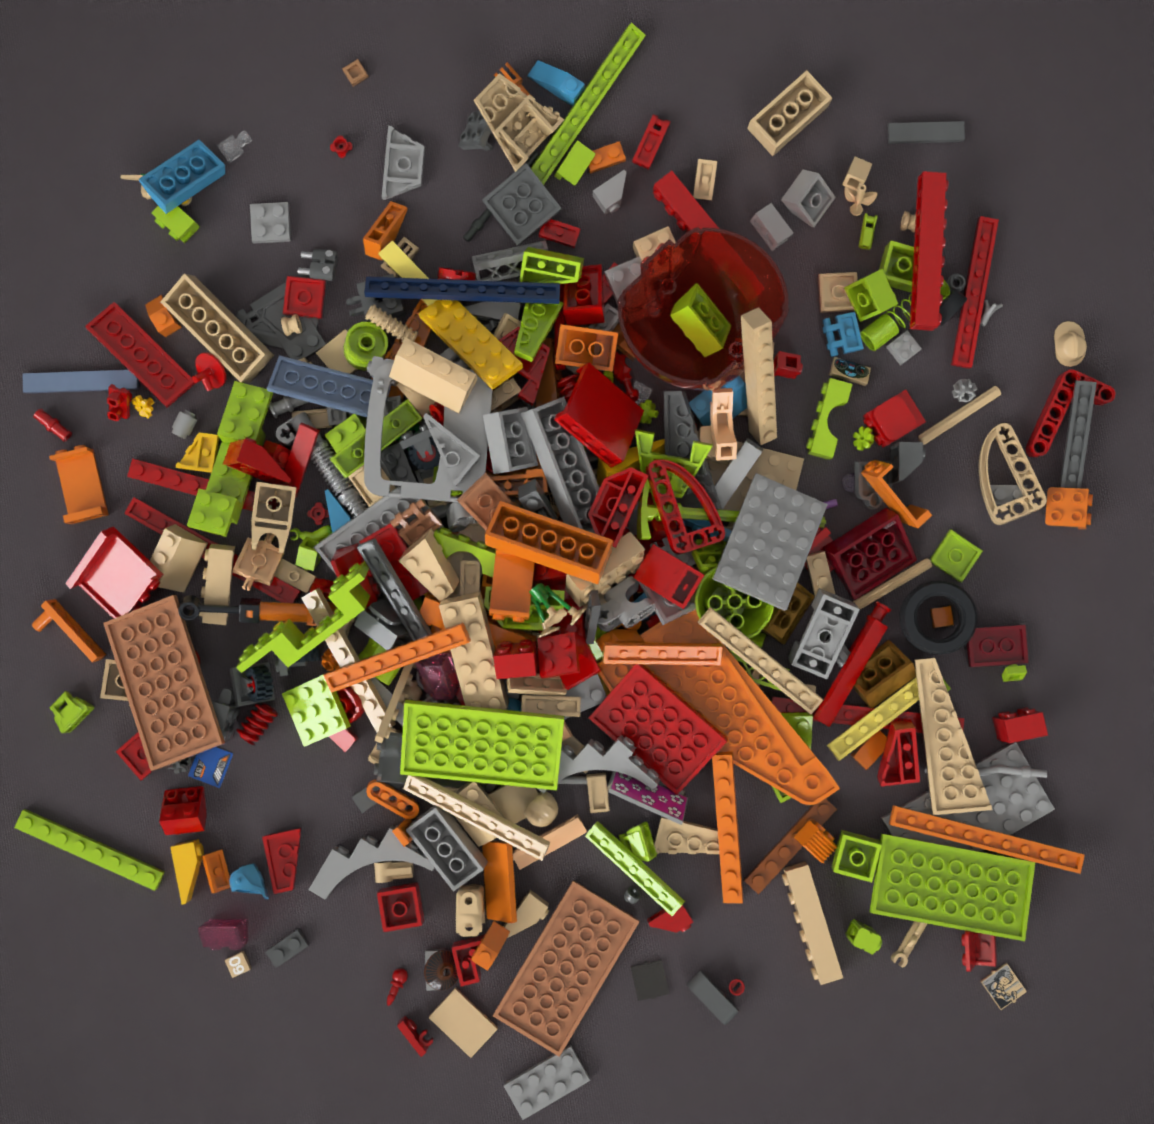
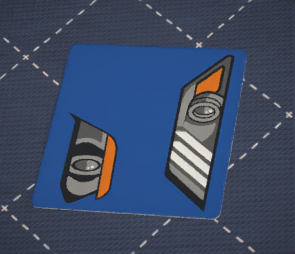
M215 747L196 754L188 776L220 788L233 753Z

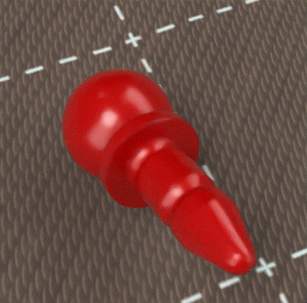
M398 968L393 972V980L390 982L393 986L387 997V1006L393 1003L398 993V988H403V983L407 981V971L402 968Z

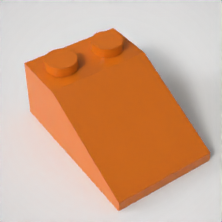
M560 324L555 364L581 367L590 362L598 370L613 372L618 332Z

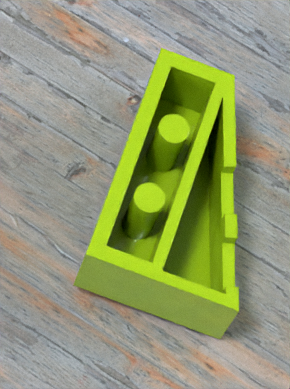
M527 247L523 254L519 282L559 284L578 282L581 278L584 258Z

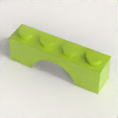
M832 378L823 383L821 388V394H823L822 401H818L816 407L818 416L817 419L813 420L811 426L813 435L812 438L809 437L806 448L809 449V455L827 460L833 458L838 439L831 434L827 419L833 408L844 406L848 403L852 388L851 383Z
M441 527L434 531L433 536L443 548L442 552L446 559L455 552H469L480 561L482 574L493 577L496 549L488 547L483 541H471L470 537L459 534L458 536L452 534V531L447 528Z

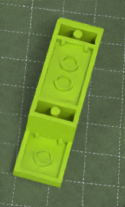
M234 381L217 432L222 443L206 490H198L187 523L188 527L227 537L231 523H238L253 476L226 466L223 462L231 442L251 438L257 441L256 444L263 446L266 435L262 430V426L273 395L267 389Z
M364 561L360 565L358 563L354 564L348 570L349 573L347 575H340L333 581L334 584L330 587L331 592L328 598L337 607L334 610L335 614L331 617L325 616L319 622V626L315 629L311 627L304 634L290 619L284 623L280 621L273 627V631L270 634L264 633L258 639L259 642L257 644H250L243 650L244 653L238 658L240 662L236 668L241 673L271 650L287 667H290L365 610L370 595L359 583L365 579L369 570L366 562Z

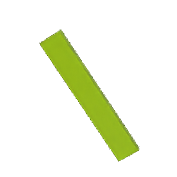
M597 821L585 837L673 916L685 901L601 823Z

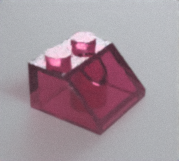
M450 653L437 654L415 662L424 691L434 700L454 698L460 688V684Z
M209 919L198 928L203 947H210V950H220L222 947H229L230 950L241 949L248 942V919Z

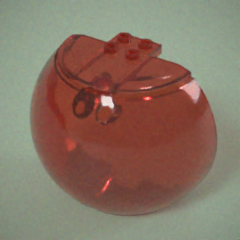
M697 227L685 233L675 244L670 239L665 243H661L650 257L647 256L643 259L640 265L641 275L623 290L617 301L621 331L637 361L660 380L679 388L696 391L718 390L731 383L745 371L741 315L760 308L772 321L773 340L783 326L789 312L786 283L773 259L760 246L748 238L717 228L700 229ZM697 283L731 324L723 349L707 357H704L696 349L693 342L685 336L683 330L670 316L675 303Z

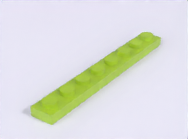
M27 809L22 810L14 827L154 891L157 890L165 871Z

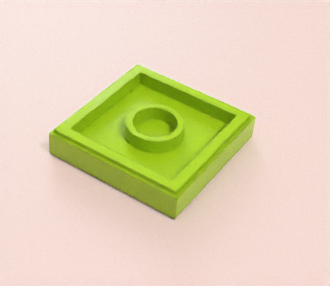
M949 530L929 560L940 570L962 583L983 550L953 530Z

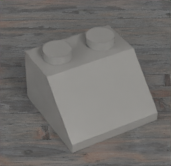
M803 169L781 201L792 214L809 226L815 227L836 197L819 173Z

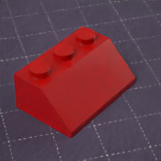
M359 543L336 550L331 564L337 577L347 575L349 573L348 570L354 564L358 563L360 565L365 561L357 549ZM370 569L365 579L359 583L370 595L366 608L371 603L377 602L381 593L378 583H374L372 578L374 575Z

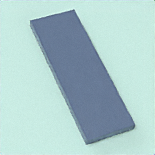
M279 355L268 383L267 391L367 417L373 380ZM391 384L389 386L387 399L391 390Z

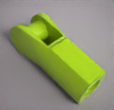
M868 213L864 214L859 248L871 249L877 215L873 217L868 216ZM866 223L872 224V227H866Z

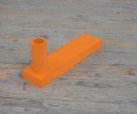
M56 599L46 600L41 605L45 611L32 623V627L36 631L41 632L54 620L91 662L102 660L106 656L105 652Z

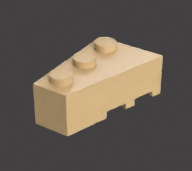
M431 528L404 551L399 562L441 602L454 592L460 580L450 561L445 558L442 552L443 548L437 543Z

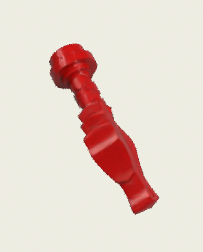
M615 352L614 377L620 384H624L625 394L635 402L639 399V392L637 389H633L631 384L632 376L630 371L632 369L625 363L627 355Z

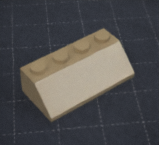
M408 338L404 339L399 348L389 375L393 380L458 414L478 380L477 375Z

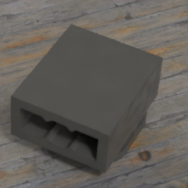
M389 600L373 602L370 607L365 608V610L357 615L354 625L386 650L413 641Z

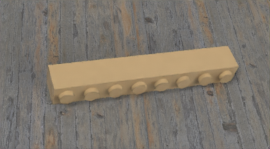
M756 308L741 315L749 432L760 445H763L777 438L772 321L760 308Z

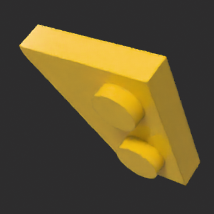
M199 432L193 444L185 451L184 457L176 464V468L212 473L217 458L219 436Z

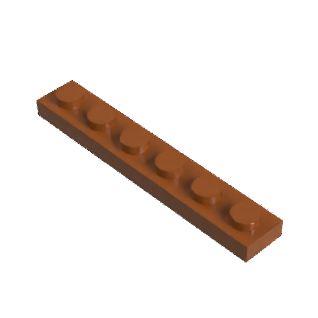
M827 799L812 805L744 878V881L759 895L803 847L794 838L809 820L813 824L818 822L822 826L837 809Z

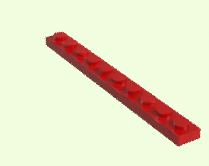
M133 497L124 513L161 535L165 528L176 524L207 542L206 549H209L211 543L217 544L138 498ZM205 551L202 555L203 559H205ZM234 553L233 568H234L235 563H236V561H237V559H238V557H239V555H237V554H235V553ZM232 573L233 576L245 582L246 578L244 576ZM275 576L270 586L255 581L252 584L253 587L281 603H295L301 590Z
M771 697L772 704L780 713L807 712L791 698ZM843 704L832 723L854 725L875 708ZM818 706L817 709L812 713L813 717H814L815 713L817 712L819 706ZM904 711L892 720L911 719L916 732L923 733L921 713ZM957 717L963 730L965 718ZM891 722L882 729H889Z

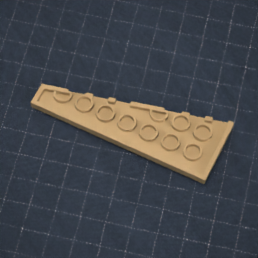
M934 657L914 659L932 814L941 815L992 810V805L986 794L987 792L983 786L936 659Z

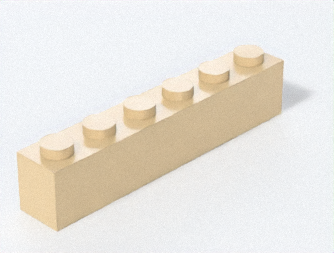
M804 861L783 868L785 874H782V879L785 886H789L790 893H787L790 904H794L796 909L793 914L796 923H800L802 928L799 933L802 942L807 944L808 949H805L808 961L812 960L814 968H811L814 980H818L823 985L842 979L843 975L808 864Z

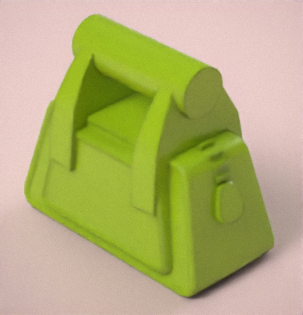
M65 691L49 707L55 715L54 720L61 733L72 732L94 710L93 705L81 698L72 697L68 691ZM66 702L67 705L61 709L60 707Z
M645 821L637 826H633L626 833L619 835L620 842L641 861L649 862L657 856L648 822Z

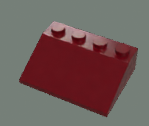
M884 508L823 547L831 566L853 600L858 599L917 561L899 515L888 508Z

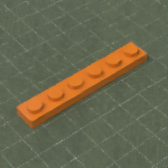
M604 642L603 664L721 665L722 657L721 644Z

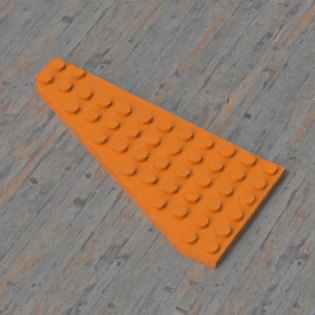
M696 610L665 625L659 622L640 635L645 643L722 645L721 665L642 664L728 738V741L717 753L733 752V764L805 805L818 804L840 789L829 771L725 645L698 623L699 617ZM602 660L598 663L602 670L598 674L611 692L635 664H603Z

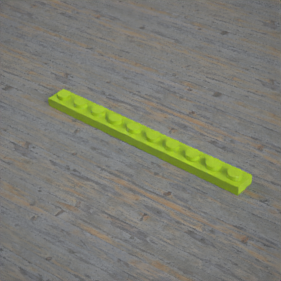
M630 23L564 121L532 165L531 170L543 185L646 36L633 23Z

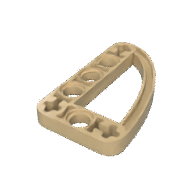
M1002 423L994 427L985 438L979 455V481L991 520L997 525H1003L1040 510L1045 506L1047 499L1012 426ZM1001 429H1003L1004 431L1007 430L1008 433L1006 434V437L1008 440L1010 438H1012V440L1004 444L1003 442H1005L1006 438L1004 434H999ZM994 439H996L1023 495L1021 498L998 507L992 494L988 475V455ZM1014 445L1017 448V453H1008L1007 446ZM1015 463H1024L1025 470H1016ZM1025 479L1032 480L1034 483L1033 488H1026L1023 485V481ZM1035 489L1037 490V492L1034 493L1036 499H1041L1039 505L1037 503L1033 504V494L1028 495V493L1033 492ZM1019 503L1023 505L1024 511L1016 513L1013 509L1014 504ZM1006 507H1009V514L1005 515L1003 520L996 517L998 511L1005 513L1008 511Z

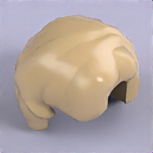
M546 791L543 794L540 792L525 809L524 815L532 825L546 827L556 818L559 808L551 793Z

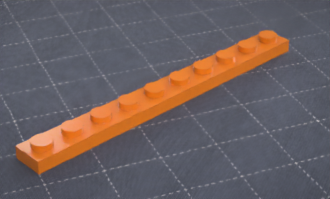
M893 805L889 825L1079 874H1081L1085 857L1082 853Z

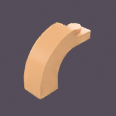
M732 388L712 389L710 422L716 460L736 459L737 441L732 421Z

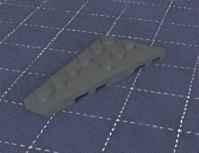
M664 391L665 454L690 459L693 441H701L685 391ZM705 458L695 478L705 489L715 508L720 509L721 505ZM689 487L682 498L675 497L677 503H681L682 507L703 508Z

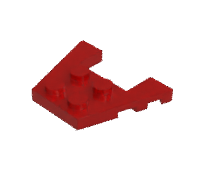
M519 326L499 339L513 355L520 330ZM545 344L541 345L532 362L514 355L523 364V368L518 373L528 379L518 397L531 406L534 405L550 352V348Z

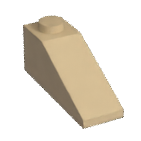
M529 890L516 908L517 922H506L503 926L510 931L507 938L536 924L539 919L543 920L549 912L547 909L549 903L532 890Z

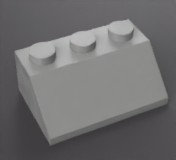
M527 407L483 415L494 474L538 466L534 446L521 416V413L528 411Z

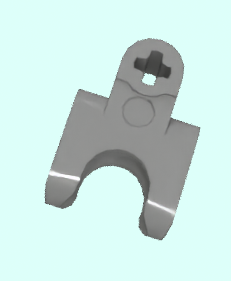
M628 577L605 594L604 599L606 603L601 605L598 626L602 631H611L621 623L626 628H630L655 611L656 604L649 598L636 603L629 601L630 597L639 588V582L633 577Z

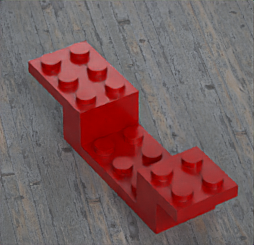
M534 563L533 578L535 583H542L544 586L548 585L551 590L565 591L564 601L569 606H573L577 610L583 608V605L579 607L566 591V573ZM564 607L567 615L559 623L551 626H560V629L546 635V637L537 638L541 678L580 673L579 659L587 658L584 612L571 626L570 623L573 616Z

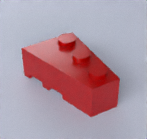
M911 719L891 721L877 775L880 786L920 782L916 728Z

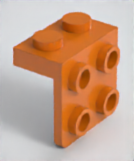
M1050 487L1047 491L1045 523L1048 526L1078 527V529L1087 530V525H1091V513H1088V506H1092L1093 494H1089V489Z

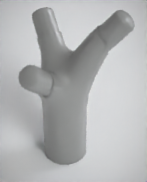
M984 300L985 311L981 317V326H985L992 314L997 309L1003 307L1002 303L998 305L994 303L990 307L988 300Z

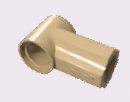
M404 861L374 863L376 883L390 882L393 879L413 878V863Z

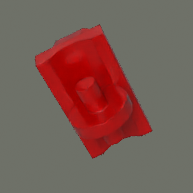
M111 384L108 387L109 396L107 397V403L109 404L108 418L114 421H119L121 417L128 419L130 417L132 394L126 388L119 389Z

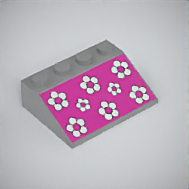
M613 771L607 784L609 793L682 825L688 801L684 790H681L676 795L661 781L652 790L631 776Z

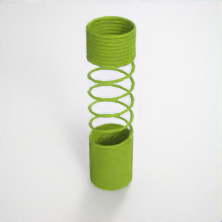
M945 280L940 289L943 299L950 295V288ZM912 293L909 295V300L903 299L901 306L895 305L893 312L887 311L886 314L880 316L860 332L863 342L869 349L876 351L899 333L896 322L888 313L894 314L899 325L902 328H906L903 320L895 314V308L900 307L906 318L910 321L906 315L907 313L910 316V313L903 308L902 303L907 301L911 305L910 297Z

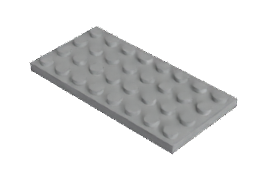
M1016 742L1009 743L975 763L977 769L995 765L1012 767L1030 766ZM995 773L980 777L992 805V810L934 816L1011 835L1055 810L1037 777L1030 776V778H1024L1022 775ZM930 791L924 792L900 807L933 815ZM891 812L881 817L891 836L978 852L985 850L889 825Z

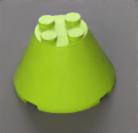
M716 566L703 577L696 591L695 606L699 619L711 607L748 638L754 637L770 621L774 606L713 580Z

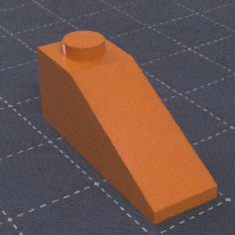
M390 201L363 238L365 254L367 256L383 261L378 253L391 241H395L408 210L406 206Z

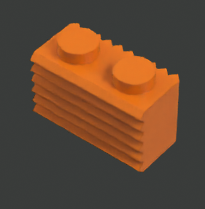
M809 820L794 838L816 859L824 863V860H827V857L837 849V845L833 842L835 838L829 832H825L826 829L818 822L813 824Z

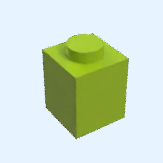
M305 537L299 545L295 565L314 571L321 560L320 554L314 548L319 541Z

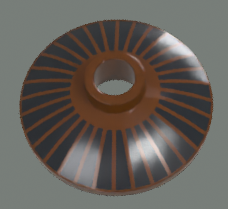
M448 950L435 952L426 962L424 968L425 980L433 989H449L458 980L453 953ZM447 968V973L444 975L443 972Z

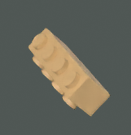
M211 543L209 549L205 550V561H208V566L203 571L206 587L202 586L201 598H204V604L229 606L235 546ZM200 612L199 616L203 617L202 623L226 625L229 613Z

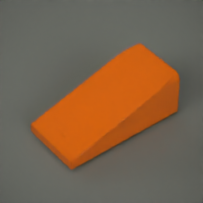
M879 730L862 743L851 756L867 770L884 752L887 737Z

